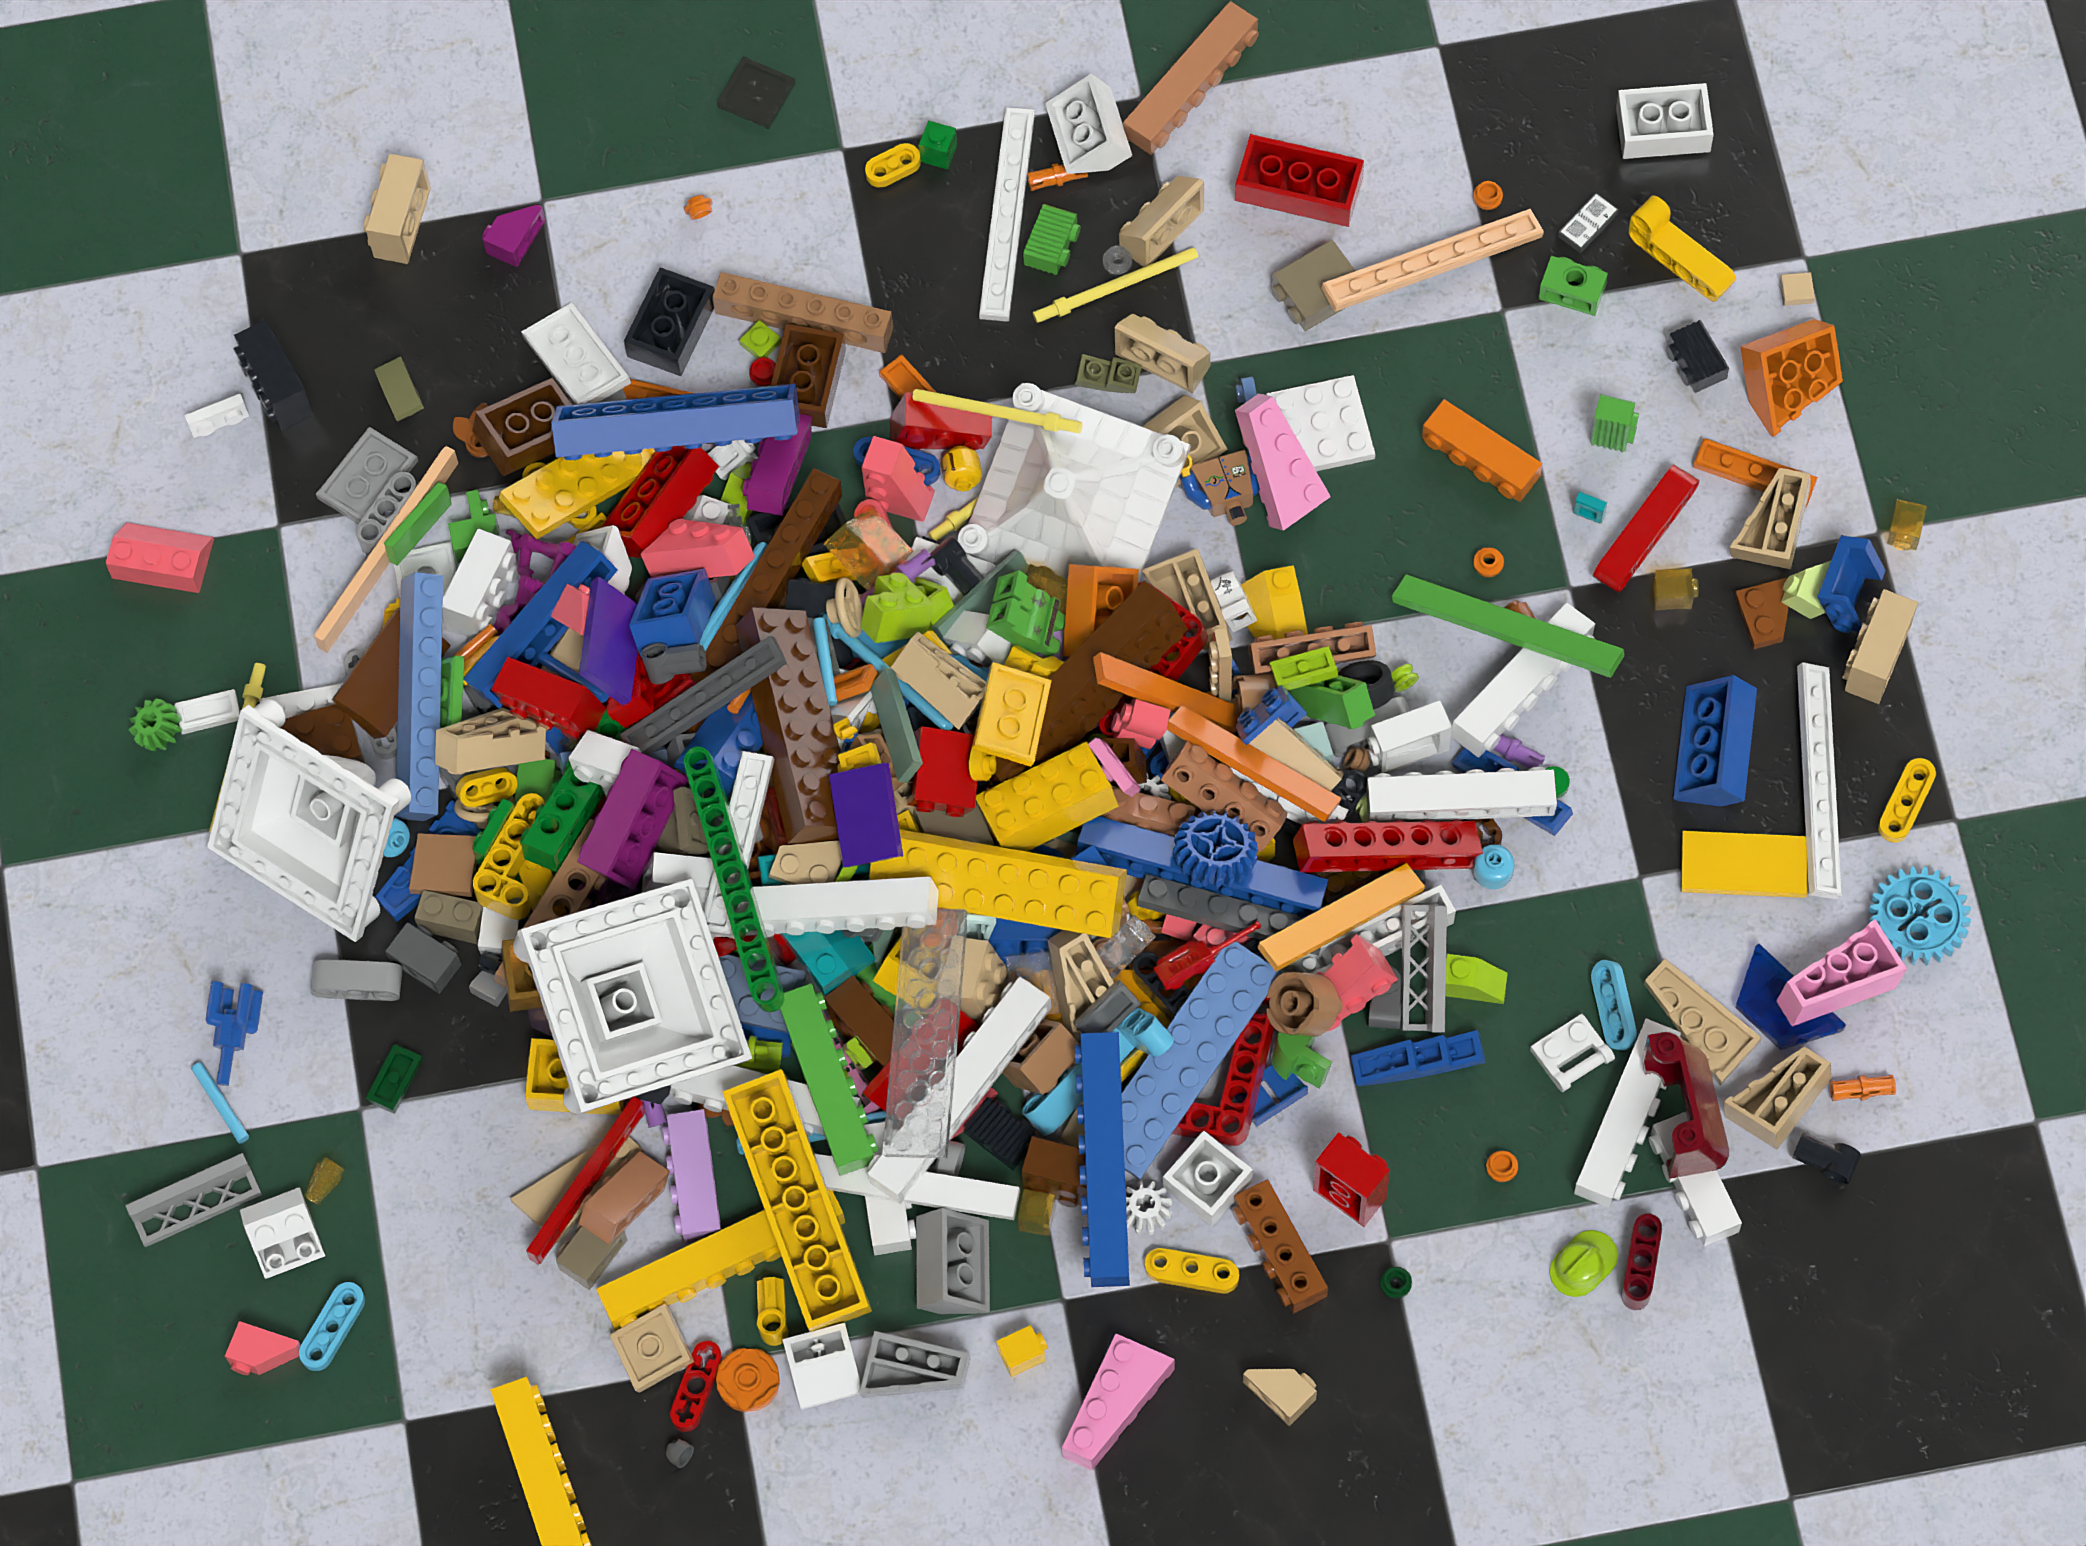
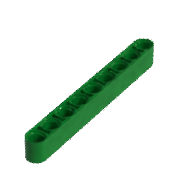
M693 747L685 754L684 766L750 994L760 1009L765 1012H775L784 1003V992L718 766L708 750L703 747ZM707 760L704 768L700 770L694 769L698 761ZM706 789H716L710 798H702ZM715 817H724L721 825L717 827L710 826L711 821ZM732 845V849L727 855H719V851L723 846ZM735 873L741 874L738 882L727 884L730 875ZM740 903H749L748 909L745 912H735L736 907ZM757 931V937L753 941L744 942V937L748 932ZM766 960L765 967L762 970L752 971L756 961ZM774 989V995L771 999L761 1000V995L765 990Z

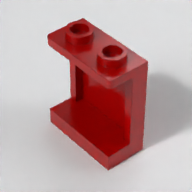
M921 726L914 732V736L923 764L914 774L912 795L907 799V805L915 806L918 812L932 813L934 810L946 811L945 815L950 817H964V814L975 809L977 781L971 778L969 771V759L975 735Z

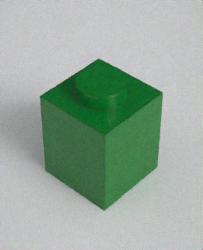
M928 120L919 143L921 162L948 170L957 148L956 128Z

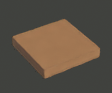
M418 834L409 887L411 894H422L423 890L449 896L472 897L473 879L477 866L472 846L476 836Z

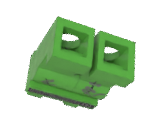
M1020 570L998 577L993 597L995 603L991 605L986 628L1011 644L1019 645L1033 654L1039 652L1047 657L1057 654L1061 643L1053 637V632L1062 630L1065 626V615L1059 611L1061 601L1055 597L1050 598L1047 592L1036 589L1027 582L1028 576ZM1008 588L1010 592L1004 593V589ZM999 614H1001L1004 617L1002 619L997 620Z

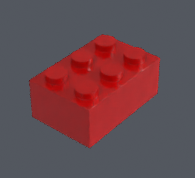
M507 657L491 689L500 698L499 703L510 708L509 713L522 720H526L527 717L536 720L535 723L548 730L556 727L562 730L561 733L573 740L583 737L587 730L595 732L606 710V707L587 687Z
M1338 1132L1315 1161L1313 1191L1362 1227H1365L1387 1199L1390 1169L1387 1168L1388 1164L1376 1154L1371 1156L1361 1149L1362 1145L1350 1135L1345 1137Z

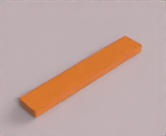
M1102 652L1093 657L1098 684L1139 700L1168 708L1173 713L1183 705L1231 734L1238 731L1236 728L1238 720L1234 704Z
M1183 705L1168 721V731L1185 741H1189L1193 745L1200 746L1209 755L1323 822L1327 821L1341 801V797L1252 745H1245L1240 738Z

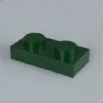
M394 1044L366 1096V1101L395 1114L423 1062L422 1056Z

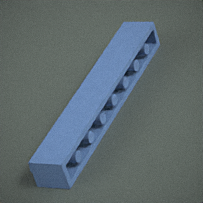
M414 572L401 580L396 779L401 780L408 786L411 793V801L395 815L397 819L426 821L438 815L439 766L435 765L436 730L440 729L443 575Z

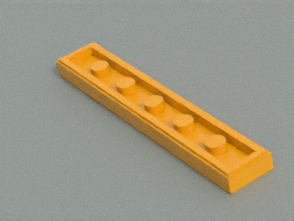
M1405 863L1261 941L1257 948L1276 972L1420 894L1425 886L1409 865Z

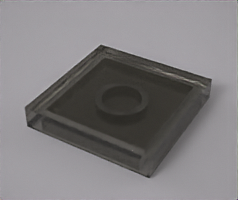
M743 57L718 99L717 107L769 129L795 86V78Z

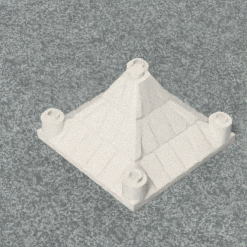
M1022 383L1013 393L1012 399L1015 409L1045 415L1047 412L1060 414L1061 418L1082 422V431L1080 434L1063 430L1053 432L1044 430L1043 426L1009 420L968 525L959 532L958 542L967 555L995 565H999L1013 551H1020L1034 574L1031 580L1066 593L1069 564L1139 569V582L1142 575L1141 570L1145 567L1191 445L1180 441L1174 435H1163L1040 390L1034 384Z
M266 699L254 708L247 705L240 711L207 848L356 942L363 936L365 927L380 914L379 903L372 896L373 889L376 884L378 870L382 862L393 818L410 803V790L404 782L398 779H390L377 789L375 788L376 774L368 765L342 757L321 755L317 750L304 742H300V740L285 730L280 729L285 722V714L283 708L277 702Z
M692 879L517 931L518 935L513 943L514 953L521 961L529 963L552 1036L567 1076L569 1086L564 1092L563 1100L570 1112L584 1114L605 1105L716 1070L726 1069L752 1059Z

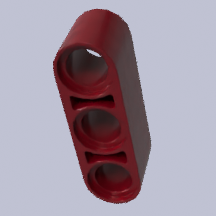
M1650 1213L1642 1214L1635 1220L1631 1233L1621 1293L1623 1304L1631 1310L1645 1308L1649 1303L1653 1290L1662 1235V1223L1656 1215ZM1641 1227H1650L1654 1230L1655 1235L1645 1237L1639 1232V1229ZM1636 1257H1645L1649 1260L1650 1265L1647 1267L1637 1266L1634 1259ZM1639 1287L1644 1290L1645 1295L1636 1298L1630 1294L1629 1289Z

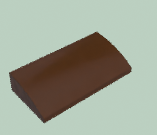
M400 608L395 610L331 699L373 739L386 737L398 721ZM442 638L441 659L451 646L444 638Z

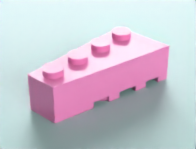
M1258 393L1237 408L1235 413L1245 447L1249 449L1252 460L1250 464L1253 474L1257 476L1260 487L1259 494L1267 510L1268 516L1266 518L1269 527L1284 531L1331 496L1273 396Z
M1874 919L1862 931L1850 936L1841 946L1835 947L1824 958L1814 962L1787 981L1777 999V1003L1790 1024L1795 1026L1896 989L1907 968L1876 919Z
M1115 1334L1062 1446L1063 1458L1093 1470L1118 1440L1123 1430L1136 1418L1141 1408L1158 1391L1159 1386L1175 1370V1359Z

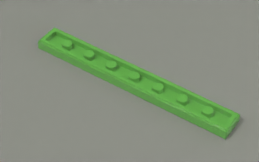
M1407 574L1392 595L1393 603L1610 678L1624 657V649Z

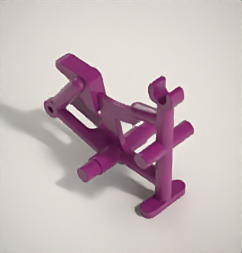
M509 529L506 531V534L511 536L514 553L517 554L520 550L517 573L520 575L514 604L502 606L496 615L497 618L493 627L498 633L495 636H500L545 584L532 578L534 571L529 568L532 552L541 553L554 560L548 576L549 579L577 546L564 541L559 544L543 542L527 533L521 535L514 530Z

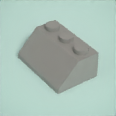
M945 1208L916 1216L917 1309L937 1314H977L990 1312L989 1220Z

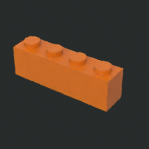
M1445 399L1423 425L1422 439L1430 448L1441 450L1456 465L1467 467L1473 471V474L1480 481L1489 482L1497 487L1498 491L1506 498H1514L1521 502L1541 477L1543 463Z

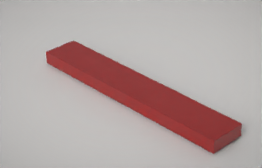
M632 1097L527 1248L526 1252L529 1260L537 1265L543 1262L579 1210L585 1197L590 1194L644 1116L645 1109L641 1100Z

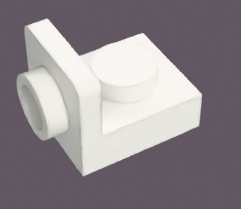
M744 440L732 441V444L726 446H716L708 453L719 465L716 473L725 481L729 478L732 471L744 465L747 461L752 463L753 459H758L753 452L755 450L753 443H745Z

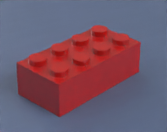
M1250 134L1235 183V201L1349 227L1363 180L1364 160Z
M682 445L672 446V449L669 451H655L601 528L611 525L616 526L628 557L642 558L641 553L669 528L671 522L683 519L687 511L694 507L697 497L704 487L711 483L719 465L701 447L686 449Z

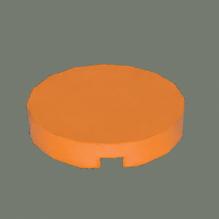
M737 1349L728 1354L718 1367L716 1377L717 1390L723 1401L734 1410L742 1412L759 1411L769 1405L778 1393L780 1386L779 1369L773 1358L762 1350Z

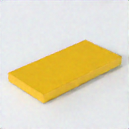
M1683 831L1681 892L1806 898V836Z

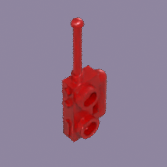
M1255 921L1251 926L1215 947L1207 948L1202 940L1199 942L1189 941L1157 961V966L1153 969L1166 990L1178 989L1191 976L1197 973H1205L1212 963L1215 962L1213 956L1217 955V952L1256 929L1259 930L1261 924Z

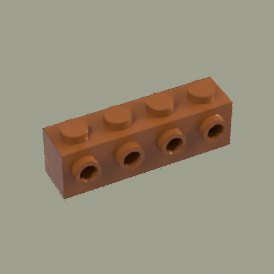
M1267 1179L1235 1195V1207L1231 1208L1232 1213L1239 1225L1244 1224L1249 1232L1246 1237L1254 1252L1259 1251L1264 1261L1261 1262L1266 1276L1269 1280L1275 1279L1279 1287L1276 1293L1284 1307L1289 1305L1294 1314L1326 1298L1328 1287L1269 1180Z

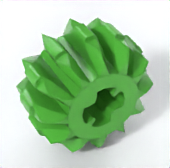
M156 698L154 702L145 700L144 708L135 707L138 714L136 717L129 718L131 723L134 724L129 731L135 736L134 740L138 745L145 746L150 751H156L157 748L166 750L168 741L176 743L173 736L175 733L182 732L180 727L177 726L182 721V718L176 713L177 709L175 706Z

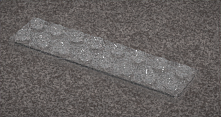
M937 909L936 925H926L919 929L909 926L902 927L882 1152L885 1157L948 1158L968 912L966 909Z

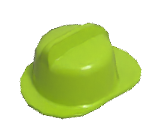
M1595 1230L1584 1231L1575 1236L1557 1253L1551 1262L1550 1277L1555 1288L1564 1295L1571 1297L1585 1296L1593 1291L1617 1265L1619 1254L1616 1244L1611 1237Z

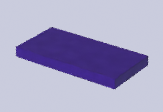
M597 577L591 581L579 675L624 706L631 701L638 649L629 624L637 603L602 578Z

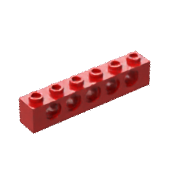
M1454 819L1449 822H1434L1433 820L1421 822L1397 820L1392 823H1377L1376 821L1348 823L1340 821L1334 824L1309 822L1302 824L1293 839L1300 872L1393 871L1405 863L1412 870L1473 869L1475 858L1483 854L1475 821H1462L1460 819Z

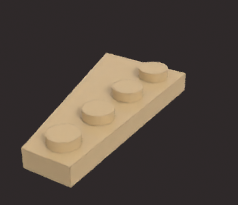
M1664 959L1645 980V987L1679 1032H1681L1685 1040L1706 1055L1711 1074L1720 1086L1761 1042V1036L1667 959Z

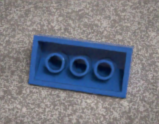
M1735 675L1686 686L1673 799L1720 807L1745 801L1757 688Z
M751 692L737 714L728 711L727 706L730 702L710 714L674 764V767L687 775L684 766L685 754L693 747L705 748L718 766L726 797L734 789L742 752L758 754L764 745ZM707 760L698 761L694 769L700 770L704 768ZM708 788L715 793V788Z

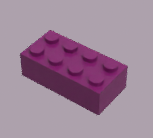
M631 749L629 755L622 762L621 771L615 784L608 791L607 800L601 812L594 820L593 829L587 841L583 843L580 849V856L577 862L607 879L635 890L675 807L673 790L685 787L688 778L661 761Z

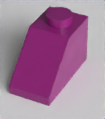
M534 205L497 216L493 224L486 227L482 236L486 254L518 267L545 222L543 208L539 205Z

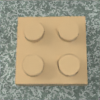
M665 1304L610 1334V1338L635 1391L639 1393L694 1362L669 1307Z

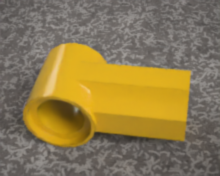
M766 1277L757 1281V1326L764 1343L777 1346L783 1343L782 1339H786L789 1332L786 1320L785 1281L776 1277ZM770 1323L781 1324L776 1331L765 1330L766 1326Z

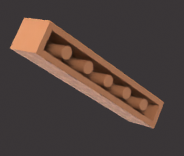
M1230 1L1123 122L1127 139L1150 155L1157 148L1161 149L1169 140L1170 133L1176 127L1180 128L1184 124L1190 110L1201 105L1206 92L1211 87L1214 88L1220 83L1226 69L1229 66H1235L1241 57V52L1247 46L1251 47L1256 42L1259 36L1258 19Z

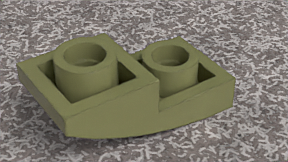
M1082 354L1074 385L1107 392L1136 393L1142 365L1113 357L1110 362Z
M401 357L374 369L397 421L424 409L418 391Z

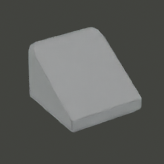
M481 971L469 985L470 992L498 1007L506 995L507 989L494 982L495 975Z

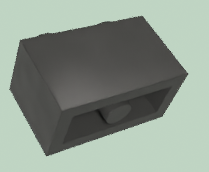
M407 922L385 951L389 962L401 965L404 972L440 994L461 966L457 954L458 950L446 941L439 943L433 939L432 933L423 926L418 925L414 927Z

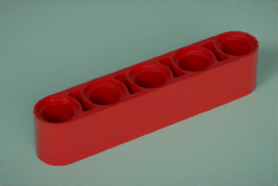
M1675 464L1672 465L1595 568L1593 578L1617 593L1621 592L1690 500L1700 480Z

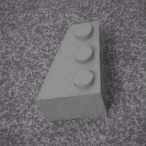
M874 1331L859 1394L862 1398L964 1389L971 1356L967 1352Z

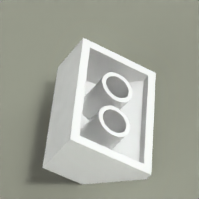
M1088 75L1045 103L1067 173L1108 171L1132 156L1112 89L1095 75Z

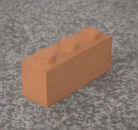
M641 1151L631 1160L626 1158L613 1177L607 1176L594 1195L590 1193L585 1197L580 1206L582 1214L579 1225L607 1244H610L664 1192L670 1171Z

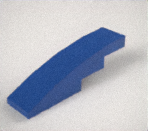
M1464 748L1452 762L1453 767L1462 774L1476 769L1482 770L1484 773L1497 772L1503 768L1519 771L1517 766L1488 750L1478 758L1468 749ZM1557 800L1554 816L1523 818L1556 836L1573 815V811L1570 806Z
M1477 1030L1449 1038L1441 1035L1415 1043L1407 1040L1351 1055L1358 1087L1420 1078L1486 1063L1480 1033Z

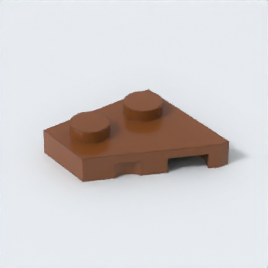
M1788 577L1735 592V599L1753 649L1783 642L1789 606L1782 603L1781 600L1785 592L1783 586Z

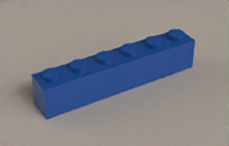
M581 541L463 680L480 697L500 709L502 706L499 703L500 698L491 689L507 657L536 667L539 663L537 661L541 652L548 653L569 628L551 617L566 585L569 584L579 588L580 584L591 588V581L597 577L602 578L608 583L618 569L602 552Z

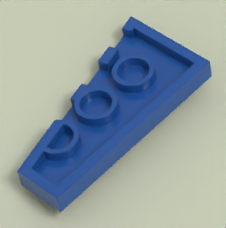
M453 800L447 805L446 812L440 820H436L428 829L429 834L477 836L479 832H482L473 822L464 820L455 813V802ZM416 846L410 852L411 856L406 863L398 867L375 896L378 903L396 922L419 904L422 895L411 894L409 890Z

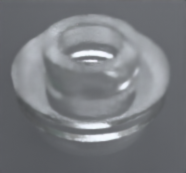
M1113 246L1104 253L1103 266L1109 273L1120 275L1126 273L1131 268L1132 256L1124 247ZM1116 259L1122 260V263L1120 264H1114L1112 262Z

